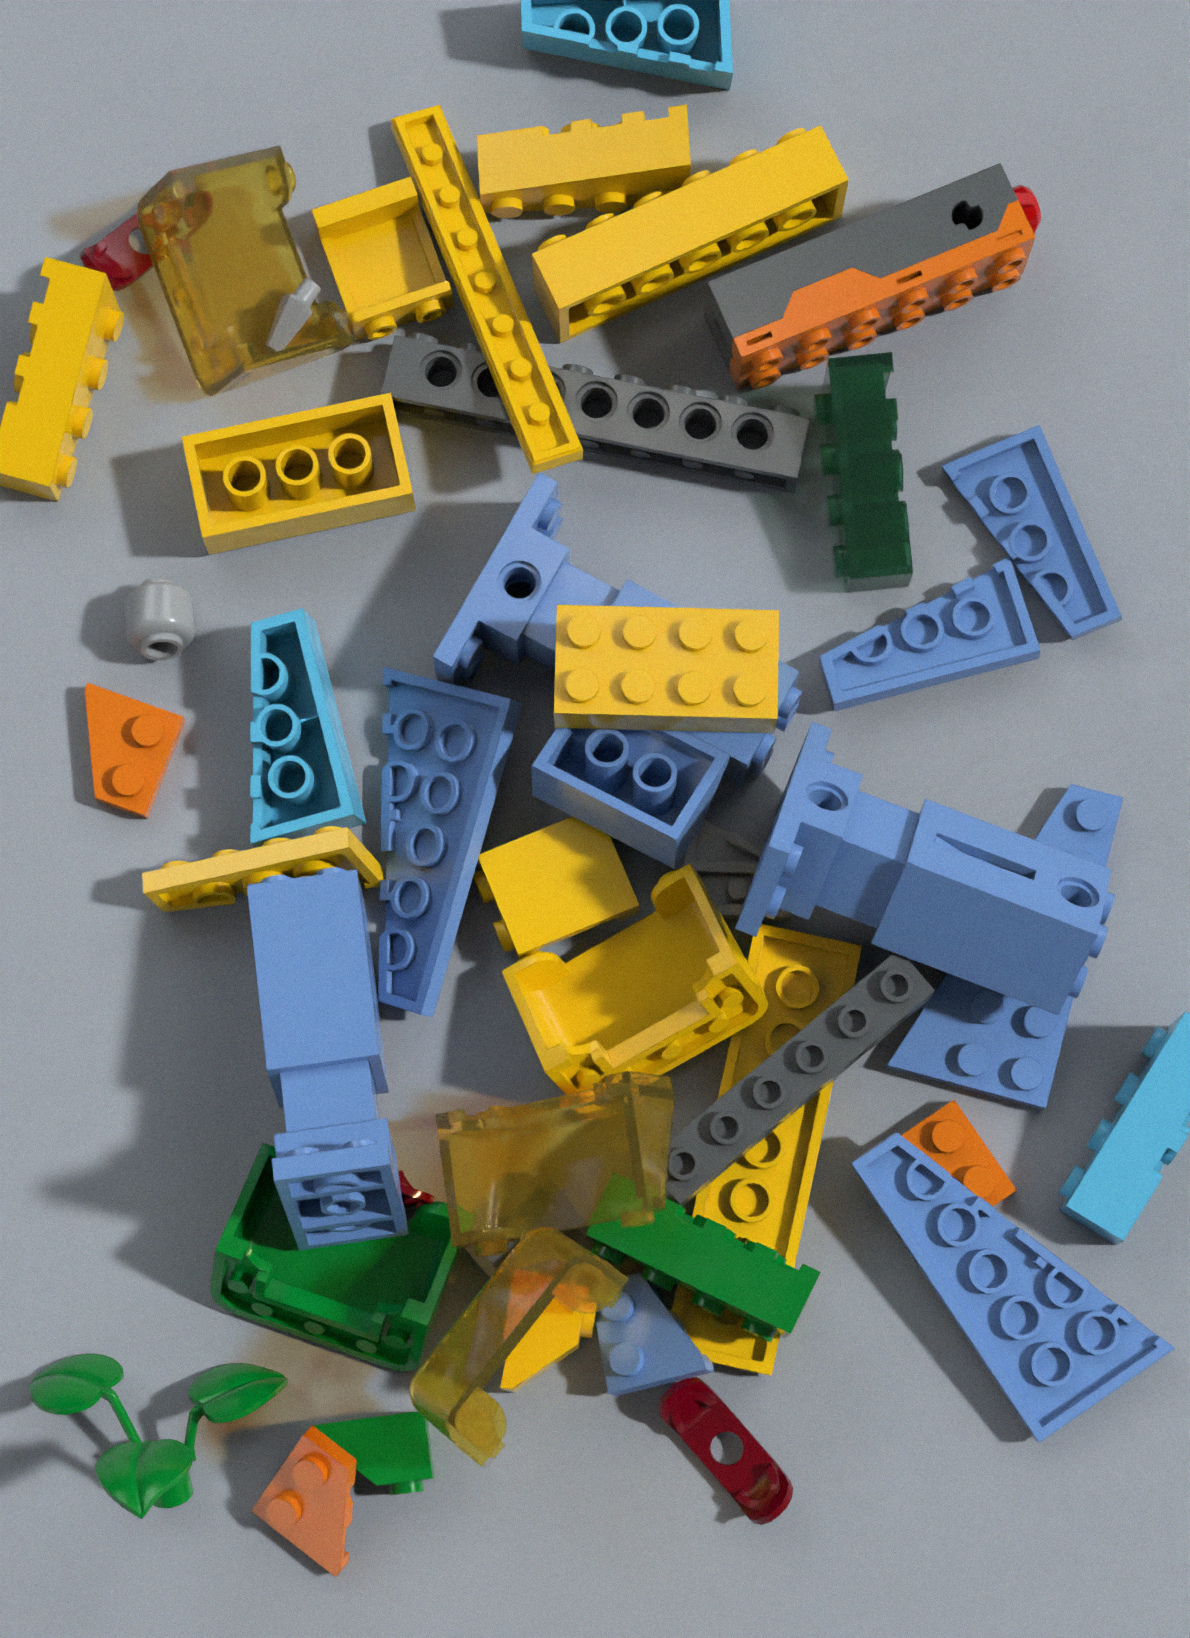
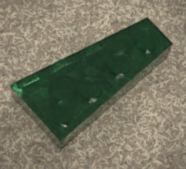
M892 352L828 358L821 393L813 394L816 425H825L827 444L819 445L822 476L831 475L833 494L826 495L825 497L827 522L829 527H838L840 543L838 546H832L833 572L835 578L844 577L846 593L909 587L913 575L907 503L905 500L899 501L898 492H903L904 472L902 453H900L899 449H892V441L897 440L896 398L886 399L885 394L890 372H894Z

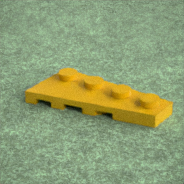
M328 826L316 830L310 836L292 840L288 838H274L265 841L261 847L248 850H220L212 854L211 858L194 862L171 861L163 864L159 870L142 873L143 893L163 912L234 904L236 894L244 893L248 896L247 885L260 883L262 879L274 875L299 878L313 876L317 871L330 867H339L346 871L357 869L359 880L364 879L365 888L369 889L380 887V880H384V874L380 863L348 827Z

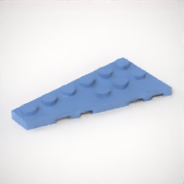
M383 667V685L389 687V713L383 714L382 734L388 735V763L382 768L381 852L387 853L386 880H380V901L386 902L385 931L379 936L378 1001L420 1015L433 1017L523 703Z
M1071 784L1038 833L1035 841L1106 867L1123 797ZM947 973L885 1068L1044 1110L1047 1106L1074 997L1068 996L1059 1015Z
M899 1133L891 1134L849 1163L1036 1442L1040 1443L1175 1349L1162 1337L1157 1336L1135 1319V1316L1095 1288L1089 1283L1090 1281L1028 1233L997 1212L992 1205L952 1177L948 1171Z

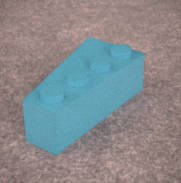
M520 0L523 49L730 90L733 77L730 0Z
M301 608L252 622L251 693H253V721H250V742L253 744V775H250V797L253 799V824H250V844L255 847H261L265 841L270 839H297L313 835L316 830L323 827L353 828L367 824L316 621Z

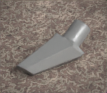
M304 278L293 294H287L281 298L264 348L266 356L275 360L313 313L310 306L321 291L314 281Z

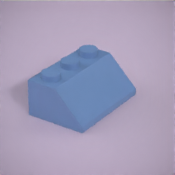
M556 728L532 764V796L675 869L704 821L729 762L730 754L685 731Z

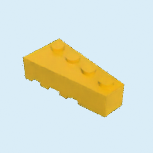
M687 104L668 107L669 117L645 120L644 112L638 111L622 114V121L611 126L601 127L593 123L591 119L570 121L571 124L562 127L560 133L550 134L548 128L537 126L477 135L480 203L484 212L492 213L497 218H514L520 216L523 211L542 210L548 215L562 216L580 208H596L597 211L602 213H616L625 210L627 206H634L638 200L648 194L662 192L665 195L681 188L682 183L690 177L691 168Z
M44 257L40 276L47 278L49 282L44 303L35 301L32 303L28 323L31 324L30 343L33 344L31 352L25 351L22 355L19 354L14 372V391L19 393L18 402L9 400L6 403L0 425V486L58 502L62 487L69 488L73 482L77 467V458L73 457L78 438L85 439L90 430L93 410L88 407L94 389L100 391L105 383L108 372V360L104 359L109 342H116L121 334L124 312L120 311L106 273Z

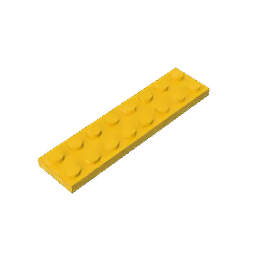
M761 924L757 936L752 937L747 962L767 998L768 1007L760 1019L731 1036L717 1100L854 986L862 949L861 945ZM834 1081L698 1193L692 1217L695 1218L696 1215H700L727 1227L736 1234L735 1239L743 1243L746 1240H750L774 1249L787 1260L785 1264L794 1268ZM677 1285L672 1311L687 1328L685 1332L701 1354L707 1355L714 1364L772 1376L780 1336L775 1334L771 1343L741 1328L745 1320L744 1318L724 1309L722 1316L718 1317L692 1304L691 1300L695 1293Z

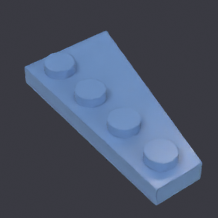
M1040 425L941 466L944 474L1006 555L1010 556L1012 563L1071 640L1122 620L1121 613Z
M1010 556L993 564V568L974 579L968 577L951 586V590L948 593L927 604L923 601L906 610L904 616L885 626L877 625L820 655L819 666L833 711L835 712L1039 659L1041 650Z

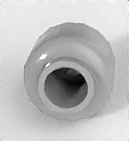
M154 577L145 580L142 585L134 588L125 597L126 639L130 646L139 651L144 657L151 660L173 659L179 656L183 649L187 648L194 640L193 599L184 587L173 583L167 578Z

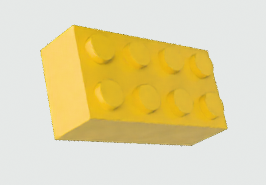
M391 392L181 437L201 534L209 555L416 511Z
M557 605L554 728L774 733L778 719L779 610Z

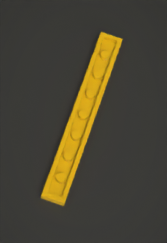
M440 104L391 118L392 133L531 473H539L583 459V448Z

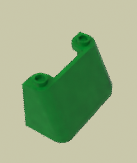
M262 1143L215 1249L210 1286L211 1298L216 1304L229 1312L396 1371L409 1372L415 1370L419 1365L471 1215L459 1212L451 1204L435 1201L432 1204L419 1206L413 1218L407 1217L409 1235L299 1251L274 1182L272 1159L276 1158L275 1147Z

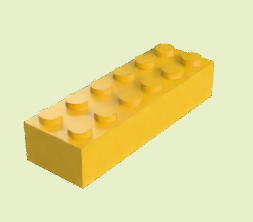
M821 125L809 131H806L804 128L792 130L783 135L777 141V145L759 153L756 149L745 151L733 158L728 167L712 174L708 170L693 174L682 183L681 188L665 195L662 192L648 194L634 204V208L618 216H615L613 213L601 215L589 222L586 230L568 238L566 235H557L544 241L538 247V251L532 253L534 291L561 344L842 217L849 179Z

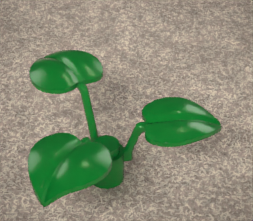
M86 1353L59 1360L35 1376L32 1382L29 1383V1389L35 1406L55 1415H68L84 1411L95 1405L100 1398L110 1403L130 1442L116 1445L102 1454L95 1465L96 1476L101 1487L116 1503L136 1517L143 1519L152 1505L158 1508H173L187 1502L193 1495L189 1470L192 1462L196 1460L194 1445L199 1420L204 1415L213 1423H225L240 1419L254 1412L275 1397L287 1386L288 1379L277 1371L247 1363L220 1365L203 1373L188 1389L189 1399L196 1406L192 1407L189 1411L184 1443L174 1439H160L153 1442L147 1439L142 1443L117 1393L111 1389V1387L123 1379V1368L118 1361L106 1355Z

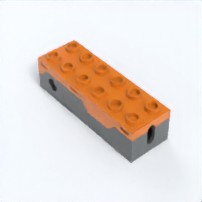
M1001 163L708 281L704 318L736 389L740 390L750 385L752 389L764 388L776 382L781 377V372L799 366L801 370L813 368L829 358L828 353L845 346L849 350L862 348L873 342L879 332L894 326L898 331L911 328L924 320L925 314L940 307H943L945 311L955 310L973 299L972 294L991 287L993 292H997L1014 285L1021 279L1020 275L1024 272L1036 238L1035 233L1041 222L1039 204L1030 188L1023 185L1012 188Z

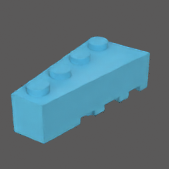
M1187 1011L1168 1025L1166 1030L1159 1026L1154 1029L1141 1051L1142 1055L1149 1058L1139 1076L1132 1072L1127 1075L1113 1099L1121 1104L1111 1123L1103 1118L1099 1122L1086 1144V1147L1094 1151L1084 1169L1076 1165L1072 1168L1058 1192L1066 1198L1059 1209L1060 1212L1114 1245L1125 1240L1162 1180L1163 1175L1159 1172L1163 1165H1169L1189 1136L1190 1127L1187 1125L1190 1121V1013Z

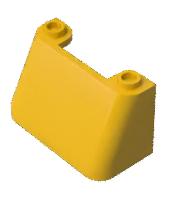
M690 863L679 870L666 873L658 880L651 893V900L656 909L654 913L566 963L552 952L534 951L522 956L518 962L501 971L544 1072L581 1109H599L617 1101L760 1019L767 1011L768 1001L756 976L700 875Z

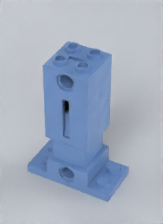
M539 472L435 651L433 661L438 681L458 686L463 678L471 682L485 657V653L480 651L482 647L518 666L525 655L555 671L557 605L680 607L628 579L619 591L571 565L570 548L554 540L563 521V518L558 516L563 503L559 502L558 482ZM519 592L530 594V596L521 599L511 597ZM778 660V719L775 728L785 732L798 709V701L802 691L796 688L800 671ZM685 731L729 753L730 759L723 777L742 787L750 774L758 778L760 777L774 751L772 747L777 739L772 736L773 733Z
M811 722L777 807L735 929L756 937L764 916L775 920L779 909L809 920L814 906L817 905L876 928L871 942L875 946L1059 1015L1068 996L1074 998L1079 996L1088 973V967L1083 965L1089 956L1093 958L1098 957L1105 942L1108 927L1104 926L1115 899V894L1107 892L1111 869L928 799L924 800L920 812L916 813L861 792L859 787L863 775L833 764L832 761L835 753L825 750L832 729Z
M330 867L317 871L313 876L299 878L274 875L262 879L260 883L247 885L266 1068L279 1108H284L286 1133L274 1134L276 1158L272 1159L273 1176L299 1251L409 1235L393 1139L387 1118L380 1119L377 1094L389 1093L367 911L357 869L346 871L343 868Z

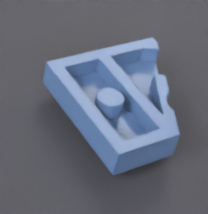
M640 1272L589 1285L592 1302H597L595 1321L607 1392L614 1396L714 1372L713 1363L707 1355L701 1354L685 1332L687 1328L677 1314L668 1309L663 1302L661 1292L654 1284L641 1278L642 1273Z

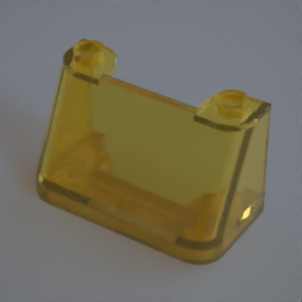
M280 145L170 170L138 203L137 218L140 232L195 379L202 391L209 396L235 390L337 353L353 343L351 324L347 313L331 300L317 303L315 299L310 306L313 313L285 349L265 354L264 348L281 298L284 295L293 294L302 280L307 278L282 208L289 203L292 192L295 190L296 177L293 168L286 162Z
M626 1071L604 1076L605 1082L594 1083V1089L513 1107L498 1105L487 1107L488 1111L476 1113L477 1116L465 1115V1110L463 1109L435 1114L452 1247H474L476 1257L493 1256L509 1252L508 1243L618 1220L621 1221V1227H636L655 1223L654 1213L663 1211L666 1202L675 1105L672 1078Z
M539 1227L530 1230L521 1238L416 1371L410 1382L409 1390L412 1405L427 1421L481 1467L488 1468L505 1447L502 1440L506 1434L507 1420L504 1410L500 1407L501 1404L483 1390L484 1386L552 1300H555L571 1314L574 1311L593 1314L602 1311L605 1307L613 1309L629 1288V1279L607 1261L552 1227Z

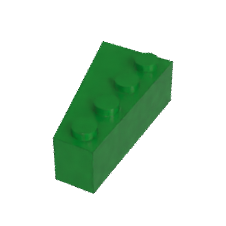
M615 1175L586 1233V1239L595 1243L591 1250L593 1254L621 1267L624 1259H627L645 1268L641 1278L666 1291L671 1292L674 1284H677L695 1293L691 1300L692 1304L718 1317H721L724 1309L744 1318L745 1320L741 1328L771 1343L775 1334L784 1339L791 1334L821 1273L820 1271L803 1263L800 1269L797 1270L785 1264L787 1260L779 1255L778 1251L759 1242L755 1243L746 1240L743 1243L735 1239L736 1234L727 1227L700 1215H696L694 1218L686 1214V1209L681 1205Z

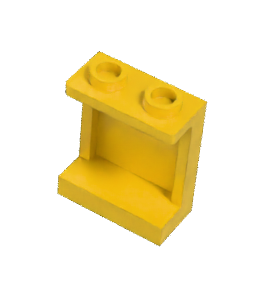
M411 176L312 209L317 234L356 340L364 337L370 340L387 337L394 333L399 325L417 320L419 323L431 322L445 315L446 309L454 307L452 288L449 281H446L421 213L418 194Z
M569 817L479 854L478 863L481 870L473 875L475 884L484 904L492 900L495 902L501 920L494 922L493 926L504 953L515 950L518 960L526 954L545 948L615 918H618L620 922L639 914V902L611 837L574 817Z

